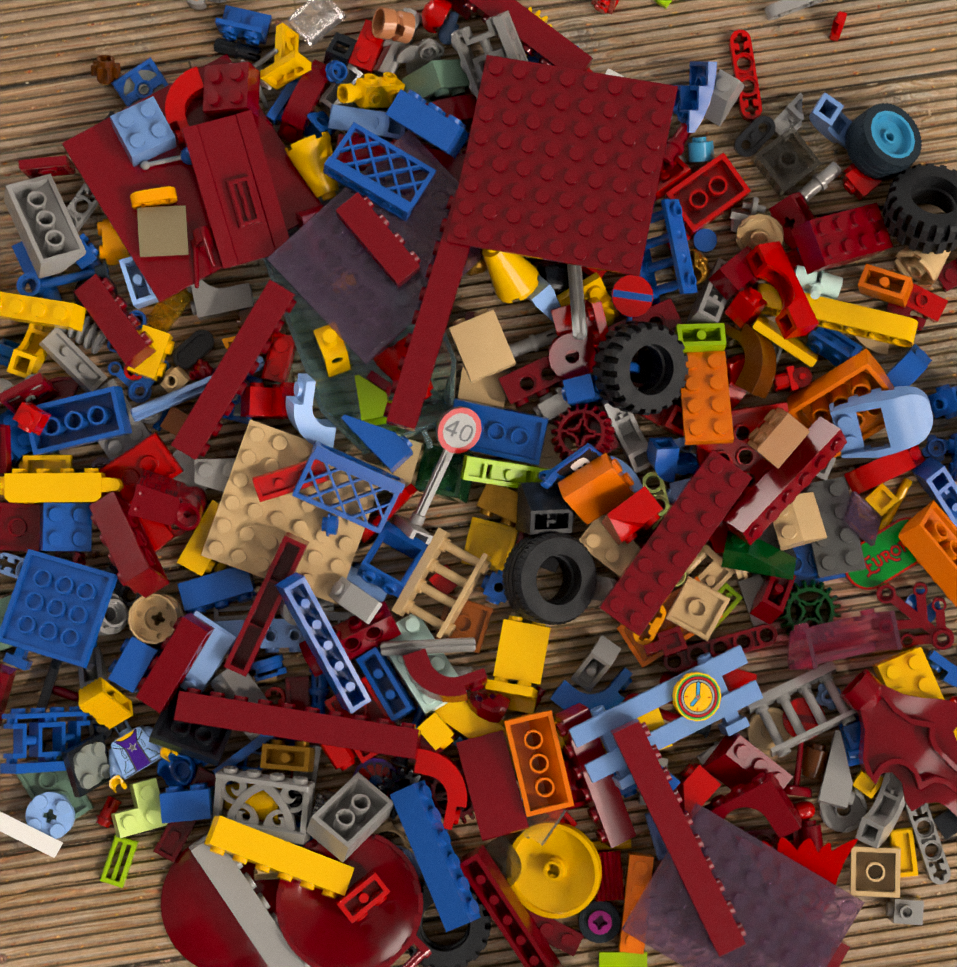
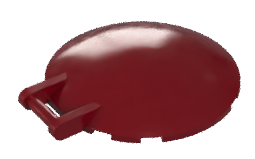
M187 847L170 867L162 888L161 915L171 942L183 957L197 967H267L268 965L189 847ZM248 861L246 865L242 864L244 867L240 871L242 874L247 872L257 886L253 889L256 895L261 892L270 905L267 911L269 914L274 912L277 916L276 894L280 879L254 880L256 864Z
M371 834L344 862H341L354 867L347 890L371 870L379 876L390 890V893L386 895L387 899L379 906L374 905L367 911L368 915L359 922L351 923L335 904V899L322 895L323 890L315 887L313 891L299 886L300 881L292 879L291 882L280 879L276 894V914L280 930L292 951L310 967H391L411 946L417 952L401 967H416L424 958L427 959L432 954L430 949L416 936L423 914V893L418 874L404 852L380 835ZM315 839L302 846V848L341 862Z

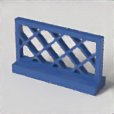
M353 122L331 157L329 156L324 163L323 173L354 192H359L361 196L364 197L366 195L373 203L406 222L437 170ZM356 131L364 136L366 143L352 145L351 136ZM380 145L385 148L386 155L373 157L371 147ZM367 148L370 158L357 161L354 150ZM351 151L353 162L343 163L337 158L340 153ZM399 157L404 159L407 167L394 170L391 159ZM388 160L390 171L377 173L375 162ZM371 163L374 174L363 175L360 173L358 166ZM421 169L428 173L425 180L415 182L412 171ZM408 172L411 183L398 185L396 174ZM392 175L395 186L385 188L380 184L379 178ZM413 187L415 196L411 202L401 197L400 190Z
M316 440L308 461L292 492V496L380 534L399 494L402 493L405 487L404 479ZM314 459L324 462L327 471L313 475L311 466ZM340 470L346 472L349 481L336 485L332 473ZM308 472H309L310 475H311V477L306 478V476H307V474H308ZM329 475L333 486L319 491L315 479ZM361 480L369 482L371 490L358 495L353 483ZM313 481L316 493L307 496L299 492L304 483ZM351 484L355 496L342 501L337 489ZM335 490L339 502L332 505L324 503L321 495ZM382 490L393 493L390 500L379 504L375 494ZM373 494L377 506L363 510L359 499ZM357 500L361 512L352 515L346 513L343 505ZM386 507V509H385V511H384V513H383L382 510H381V508ZM379 510L381 519L378 525L369 523L365 514Z

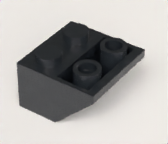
M555 481L548 489L542 487L540 482H518L516 530L529 535L572 533L573 509L563 499L557 484L559 481Z

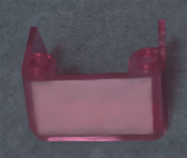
M874 608L860 610V615L814 626H809L808 623L794 625L795 630L790 631L787 663L789 670L817 669V664L873 651L902 649L894 610L875 612Z

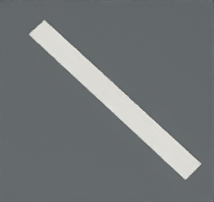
M0 812L1 832L55 858L63 842Z

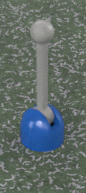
M186 146L178 156L151 162L144 160L140 166L143 170H147L151 166L182 160L187 165H192Z

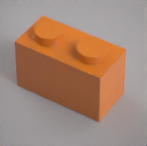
M866 264L860 277L858 288L860 294L905 308L913 289V282L911 277Z

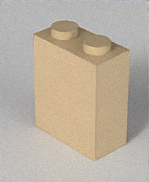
M487 308L474 313V318L467 321L465 317L452 322V327L449 328L450 335L471 383L516 364L494 309L489 312Z

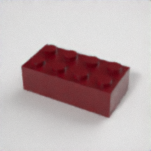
M877 202L812 219L791 229L807 275L872 257L893 247Z
M112 491L89 506L93 514L91 520L101 531L99 535L100 540L110 551L108 557L119 571L117 577L121 584L129 586L135 594L139 593L147 598L170 582L140 518L128 515L131 504Z

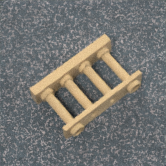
M438 527L430 545L426 548L391 611L402 617L406 613L417 616L439 629L436 637L446 639V637L450 638L456 628L454 623L481 575H485L490 569L491 562L489 561L491 557L483 553L479 559L451 543L449 539L451 534ZM441 551H447L474 566L475 569L469 579L439 564L437 558ZM429 572H436L461 586L463 590L458 599L454 600L428 585L425 579ZM423 592L451 608L446 620L443 621L415 605L413 600L417 593Z

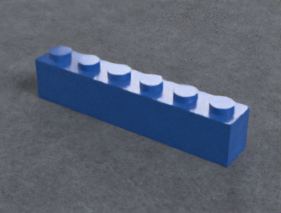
M295 572L275 584L341 707L349 713H353L372 701L305 576Z
M425 780L390 794L446 932L480 918L478 903L473 899L469 882L463 875L460 860L454 853L450 843V836L444 829L441 822V814L434 805L431 790L426 785Z

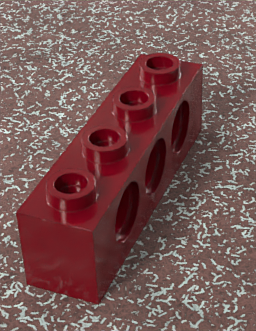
M385 601L381 602L382 606L370 624H367L355 615L332 627L350 660L381 645V642L389 641L401 635L398 625ZM306 641L299 643L303 657L314 676L317 677L323 674Z

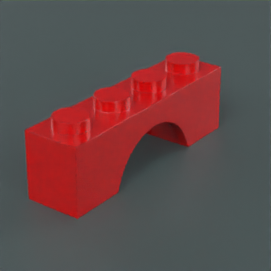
M780 241L758 244L745 257L754 276L769 282L777 290L781 298V312L775 318V321L784 340L807 335L819 322Z

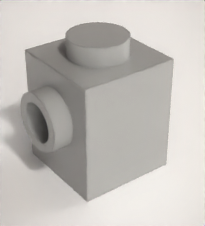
M890 897V902L886 903V916H889L891 922L897 924L923 925L924 901L917 897Z

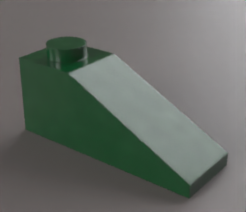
M728 531L721 567L793 580L797 558L760 539H756L749 545Z

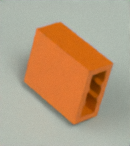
M607 453L602 454L557 483L563 499L586 525L619 506L635 494L632 488L634 481L629 473H623L616 458L612 460Z

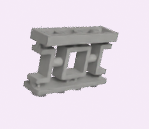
M508 10L486 20L489 29L487 32L473 36L468 25L457 29L451 34L452 46L459 54L461 68L468 76L470 90L476 96V99L478 98L485 65L483 60H486L487 55H499L504 58L528 61ZM498 34L503 46L493 50L489 37ZM480 42L484 53L474 57L470 44Z

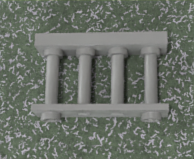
M832 660L763 693L762 699L746 706L750 715L753 713L760 715L775 744V747L770 749L771 757L776 755L779 758L791 752L790 748L840 724L846 726L856 721L855 717L858 716V713L853 709L848 710L832 680L837 669ZM819 681L825 685L840 714L829 721L826 720L811 691V685ZM796 692L803 695L818 723V726L808 731H805L790 702V695ZM776 702L778 705L781 704L797 735L785 742L768 712V706Z

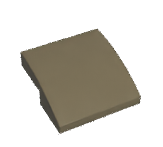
M186 205L137 208L140 257L189 255Z

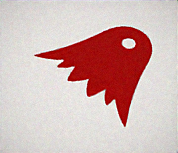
M734 835L756 864L775 902L801 917L817 916L828 908L832 901L843 864L858 840L854 839L846 842L831 851V843H827L818 852L811 838L803 841L798 850H796L787 839L781 837L777 850H775L765 841H762L763 849H761L752 842ZM799 894H804L809 897L810 901L806 905H800L796 902L795 897Z

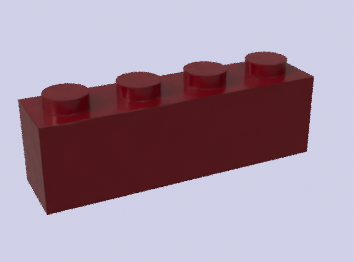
M357 192L335 210L336 216L399 289L421 271L419 265L421 260L413 250L408 252L403 246L405 241L399 233L395 232L393 234L388 228L390 225L388 220L382 214L377 215L372 209L374 207L372 201L366 195L362 197Z
M95 274L76 289L74 293L123 362L135 369L156 352L152 346L154 341L146 331L142 332L139 328L141 324L139 319L133 313L129 314L126 309L128 306L126 301L120 295L116 296L113 291L115 289L113 283L107 277L103 279Z
M192 613L183 617L180 616L173 626L175 631L172 637L168 636L161 646L163 652L160 657L156 656L149 666V669H151L148 677L145 676L137 687L140 691L136 698L159 713L168 708L215 629Z

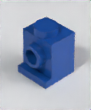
M84 233L81 234L79 237L84 245L86 254L77 260L76 263L84 271L93 269L96 265H101V261L97 257L100 254L92 243L87 244L90 239Z

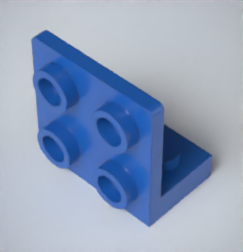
M226 5L223 18H216L215 24L223 38L231 41H236L238 38L246 40L245 43L249 45L259 46V43L266 45L272 16Z

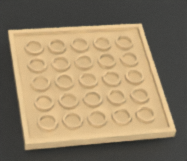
M250 419L201 556L265 578L284 535L290 532L309 541L296 572L305 576L316 597L338 604L329 597L333 585L339 581L341 576L347 579L365 527L338 516L337 535H329L327 537L326 532L322 531V519L331 512L292 496V492L260 502L252 478L307 461L312 452L313 445L306 439ZM364 461L368 464H371L377 468L386 471V468ZM342 470L332 473L336 485L349 481L347 473ZM330 477L329 481L317 484L319 491L333 486ZM361 480L353 483L358 495L371 490L367 481ZM351 484L337 489L342 501L355 496ZM313 485L301 489L299 492L308 496L317 491ZM335 490L321 495L324 503L328 505L339 502ZM373 494L359 499L363 510L373 507L375 501ZM357 500L343 505L348 514L352 515L361 512ZM370 513L365 514V516H366V518H367V521H368V518H369Z

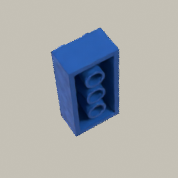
M112 386L36 405L50 413L51 416L40 436L33 432L28 434L33 455H45L131 434L133 432L122 387Z

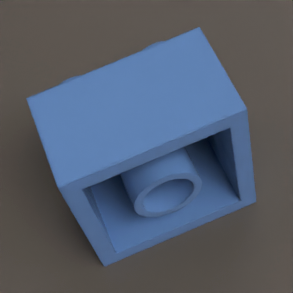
M154 96L110 116L112 127L133 167L141 164L144 160L148 161L177 147L175 135Z

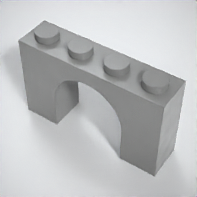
M202 279L199 281V288H195L194 284L187 288L189 293H193L194 301L190 302L193 316L197 315L200 321L236 314L255 305L252 288L249 283L226 288H215L206 284Z

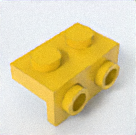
M496 676L494 680L487 679L486 690L494 693L500 692L510 698L511 701L507 710L528 714L534 713L538 690L531 687L532 683L517 681V684L508 683L509 679Z

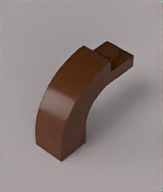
M724 322L725 334L737 340L742 345L745 353L744 366L735 384L747 392L765 399L771 389L776 373V354L771 340L754 330L753 326L745 323L743 328H740L736 323L733 326Z

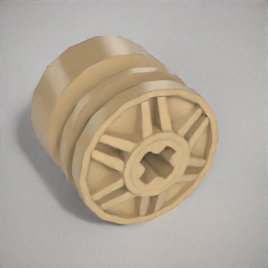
M153 593L147 598L141 596L133 603L129 610L128 623L131 632L140 641L149 644H163L168 636L172 637L175 631L173 626L180 616L187 615V613L184 611L183 604L178 598L168 594ZM158 615H162V617L165 618V621L161 622V620L158 619Z

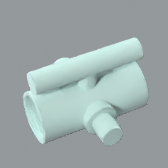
M796 265L794 272L804 293L811 294L812 299H818L820 296L834 300L838 298L843 277L825 273L823 270L807 275L804 266Z

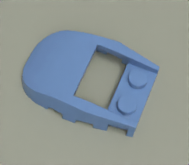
M896 386L894 390L881 391V388L872 389L869 394L859 397L857 394L848 397L847 403L835 406L834 402L829 404L833 424L842 430L847 440V443L841 450L842 458H880L904 451L923 442L929 435L933 425V414L928 396L922 390L913 386ZM881 408L889 443L879 447L865 445L856 412Z

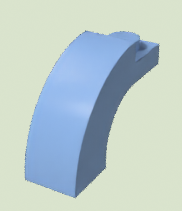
M298 373L297 382L294 383L295 396H286L288 418L294 428L309 443L314 445L317 440L333 448L336 427L328 419H319L313 415L312 405L316 381L307 373Z

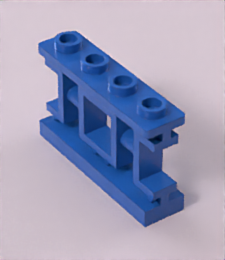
M69 706V711H64V707H50V712H45V708H30V713H26V708L11 709L9 714H1V719H7V724H3V729H13V753L3 754V759H6V763H0V773L23 774L67 771L64 760H57V756H62L61 752L66 750V743H68L69 749L81 742V726L90 725V720H87V716L92 715L84 713L79 706ZM76 716V721H68V733H66V722L57 721V717ZM38 718V722L29 723V735H27V723H18V719ZM43 727H52V751H42ZM27 745H29V757H38V761L17 762L19 758H27Z

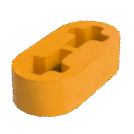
M167 186L134 192L130 195L132 208L137 209L138 207H159L177 202V195L174 187Z
M663 604L659 611L662 616H656L653 622H649V625H651L648 633L651 635L649 638L645 637L642 640L639 638L640 636L633 633L637 643L646 645L653 641L666 617V608Z

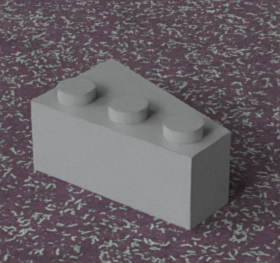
M236 458L194 460V483L224 493Z

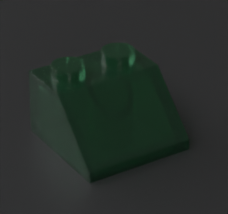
M425 444L415 483V488L419 492L424 493L444 450L440 446ZM468 451L453 454L434 495L435 497L467 503L472 481L463 480L460 476L464 455L474 456Z

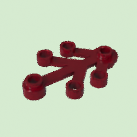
M916 582L913 586V592L916 595L917 611L896 595L893 585L883 583L878 586L876 591L878 600L885 604L892 603L910 618L894 620L891 617L885 618L882 621V628L885 632L892 633L895 630L923 628L929 633L916 636L910 632L903 633L900 638L903 647L910 648L913 645L932 644L936 649L946 650L953 645L954 634L950 628L946 627L945 609L947 605L944 598L935 597L932 600V608L936 611V626L928 620L926 603L928 588L924 582ZM923 586L925 591L918 593L916 592V587ZM887 588L891 593L888 596H884L881 593L883 589ZM936 601L944 603L941 608H936L934 604ZM888 621H891L894 624V626L890 629L884 626L885 623ZM939 634H945L947 636V638L944 641H940L937 639ZM907 636L912 638V642L909 644L903 641Z

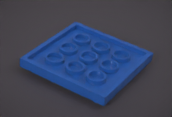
M28 549L0 627V642L87 669L118 579L117 575Z

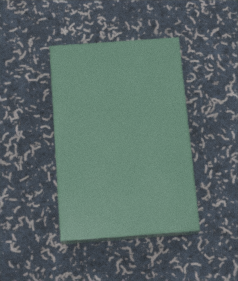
M57 756V760L63 759L62 756ZM67 771L16 774L32 800L36 796L48 791L64 794L69 799L72 807H74L75 819L94 808L87 794L80 798L74 797ZM49 809L48 813H44V817L47 818L48 822L57 818V815L53 814L52 809Z

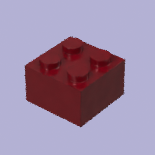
M249 61L205 66L203 112L213 120L252 110L254 117H258L260 71Z

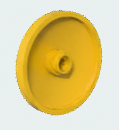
M550 821L530 827L515 840L507 858V878L518 899L528 910L542 917L561 919L579 913L591 903L601 884L602 866L594 844L583 832L569 824Z

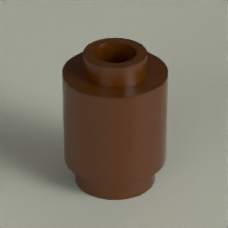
M812 742L811 746H806L801 765L803 769L802 775L821 779L822 774L825 773L830 751L825 750L826 745Z

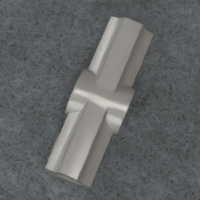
M404 7L403 11L414 14L415 34L422 20V15L413 9ZM392 39L385 40L383 44L384 49L373 72L379 76H383L384 72L395 74L400 64L396 60L397 55L404 47L412 45L413 39L407 44L395 42Z

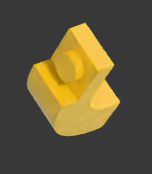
M30 323L22 343L13 350L6 372L23 378L31 374H37L48 355L39 343L54 327Z

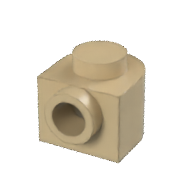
M172 366L164 373V380L160 385L170 393L190 385L193 380L190 379L189 375L180 366L175 368Z

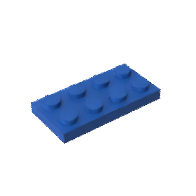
M455 399L453 408L458 406L468 407L481 420L482 431L480 438L475 446L469 449L470 451L539 466L549 418L464 399Z

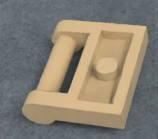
M705 544L686 570V577L708 556L712 560L711 563L697 577L701 583L718 591L735 571L731 568L721 567L723 559Z

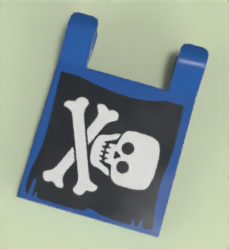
M587 443L552 469L540 472L538 475L539 479L542 480L540 485L545 489L550 488L557 478L561 480L601 456L602 453Z

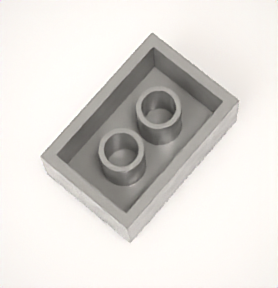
M356 773L311 817L306 832L341 862H344L389 817L394 806L393 801L360 773Z

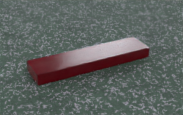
M199 766L195 778L188 788L194 783L208 782V786H214L215 788V774ZM198 820L168 823L153 852L174 863Z

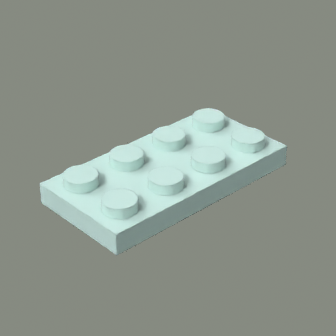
M410 614L396 622L401 635L389 641L435 638L422 619ZM444 653L428 654L431 665L438 673L447 677H458V674ZM404 655L388 656L425 716L448 703L432 699L415 687L405 669L402 657Z

